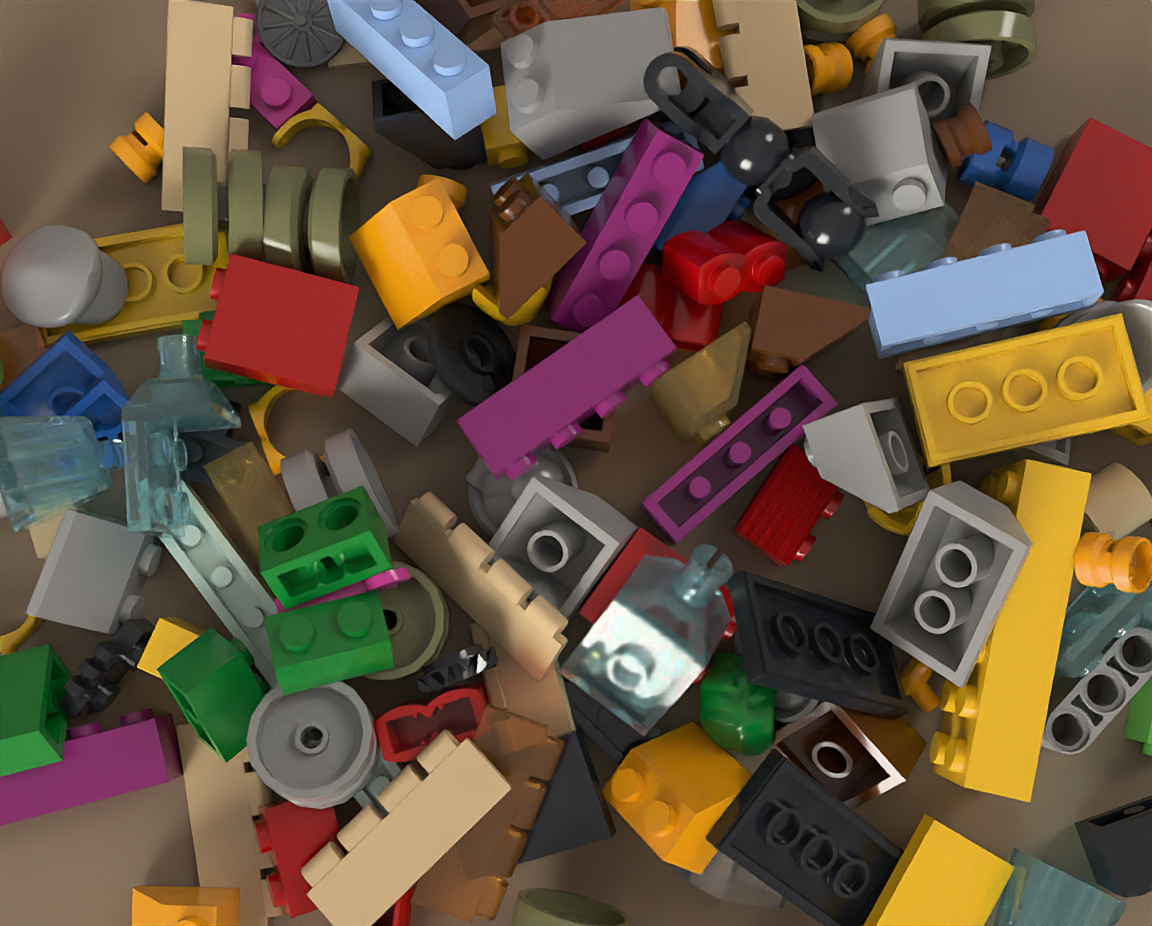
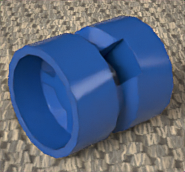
M985 120L983 123L991 140L992 151L981 156L972 154L966 157L962 166L959 167L956 182L980 192L993 188L995 198L1024 209L1034 198L1048 172L1053 159L1054 148L1029 137L1015 141L1014 131ZM999 157L1005 158L1001 168L995 166Z

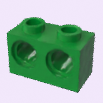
M363 485L258 526L260 573L286 610L393 568L385 523Z

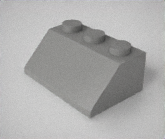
M962 481L929 490L870 629L959 687L966 685L1033 545L1010 509Z

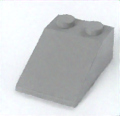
M664 7L547 21L501 42L510 131L542 160H545L660 111L661 109L645 92L643 78L646 68L653 59L666 52H674L668 13ZM666 67L662 69L659 76L662 90L667 94L681 93L677 68Z

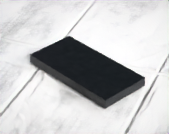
M739 570L727 578L748 683L894 720L910 713L892 643L870 629L876 613L744 570Z
M772 748L705 837L717 850L823 926H863L904 852L775 748Z

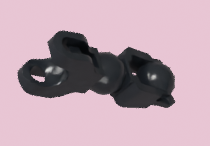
M689 46L674 47V52L661 54L649 63L643 78L644 89L648 97L675 124L701 141L714 154L720 150L722 165L732 178L742 184L756 186L753 192L757 195L753 204L754 214L789 247H794L811 269L824 272L825 258L832 259L845 256L858 246L864 237L866 228L865 218L880 217L877 205L849 183V179L818 148L805 145L798 150L794 147L789 150L787 136L781 127L767 117L751 116L754 109L740 97L726 78L697 50ZM676 67L682 71L687 78V85L685 88H681V93L667 94L662 90L659 83L662 69ZM805 167L831 191L818 193L809 199L799 212L796 224L771 199V196L777 189L787 187L792 180V174Z

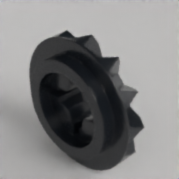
M479 643L423 667L424 676L415 679L419 691L432 694L493 668L498 660L495 647L484 650L482 643Z

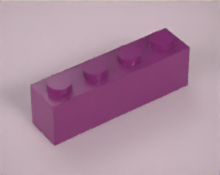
M644 117L581 232L587 243L561 268L551 286L545 304L553 321L578 333H583L617 309L704 157V154L692 143Z
M637 295L457 420L458 425L497 482L506 475L514 481L538 464L535 455L546 447L553 444L558 450L578 437L583 432L579 424L597 412L601 418H604L621 407L628 400L624 393L633 386L642 382L646 388L665 376L672 369L668 362L672 360L677 347Z
M804 364L800 365L648 496L639 507L672 545L678 543L804 434L803 425L821 419L838 403Z
M152 708L119 716L121 727L102 731L101 722L99 721L68 729L69 740L65 741L63 761L0 777V826L160 785L183 776L180 748L172 713L154 718Z

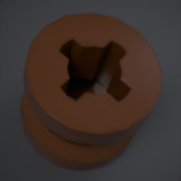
M971 103L959 108L957 115L949 120L939 118L930 123L943 159L950 170L962 166L964 159L972 154L981 156L992 151V144L986 127L976 108Z

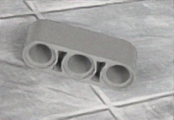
M1114 626L1105 629L1097 636L1052 686L1041 742L1042 747L1072 755L1082 752L1095 740L1152 676L1151 630L1141 627ZM1131 638L1135 645V655L1127 663L1123 657L1122 648L1125 641ZM1094 676H1097L1101 683V693L1092 702L1088 697L1087 685ZM1063 714L1067 722V730L1062 738L1055 740L1051 730L1052 723L1056 717Z

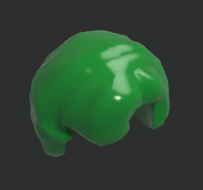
M730 652L718 653L712 658L713 662L705 673L699 688V716L703 729L708 738L719 747L729 748L744 756L760 755L771 749L776 739V720H774L776 690L748 683L742 655Z

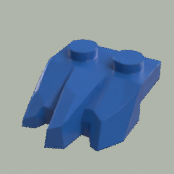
M69 330L0 391V414L31 439L28 448L59 474L88 479L91 474L90 458L93 455L115 469L133 464L132 455L119 433L126 431L136 435L147 430L146 423L115 373Z

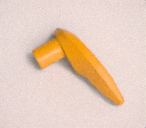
M913 657L901 674L906 696L910 695L923 712H929L936 708L940 702L938 696L926 683L933 669Z

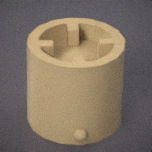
M1112 462L1091 475L1080 539L1085 533L1093 531L1108 533L1114 540L1119 541L1152 519V496L1142 481L1132 471L1119 463Z

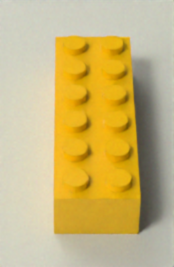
M1025 459L992 469L991 475H987L982 482L980 492L1006 505L1033 545L966 685L959 687L946 679L941 689L939 705L940 709L944 711L941 731H936L932 737L929 758L930 762L934 763V773L962 787L1021 801H1031L1073 577L1074 557L1080 539L1091 473Z

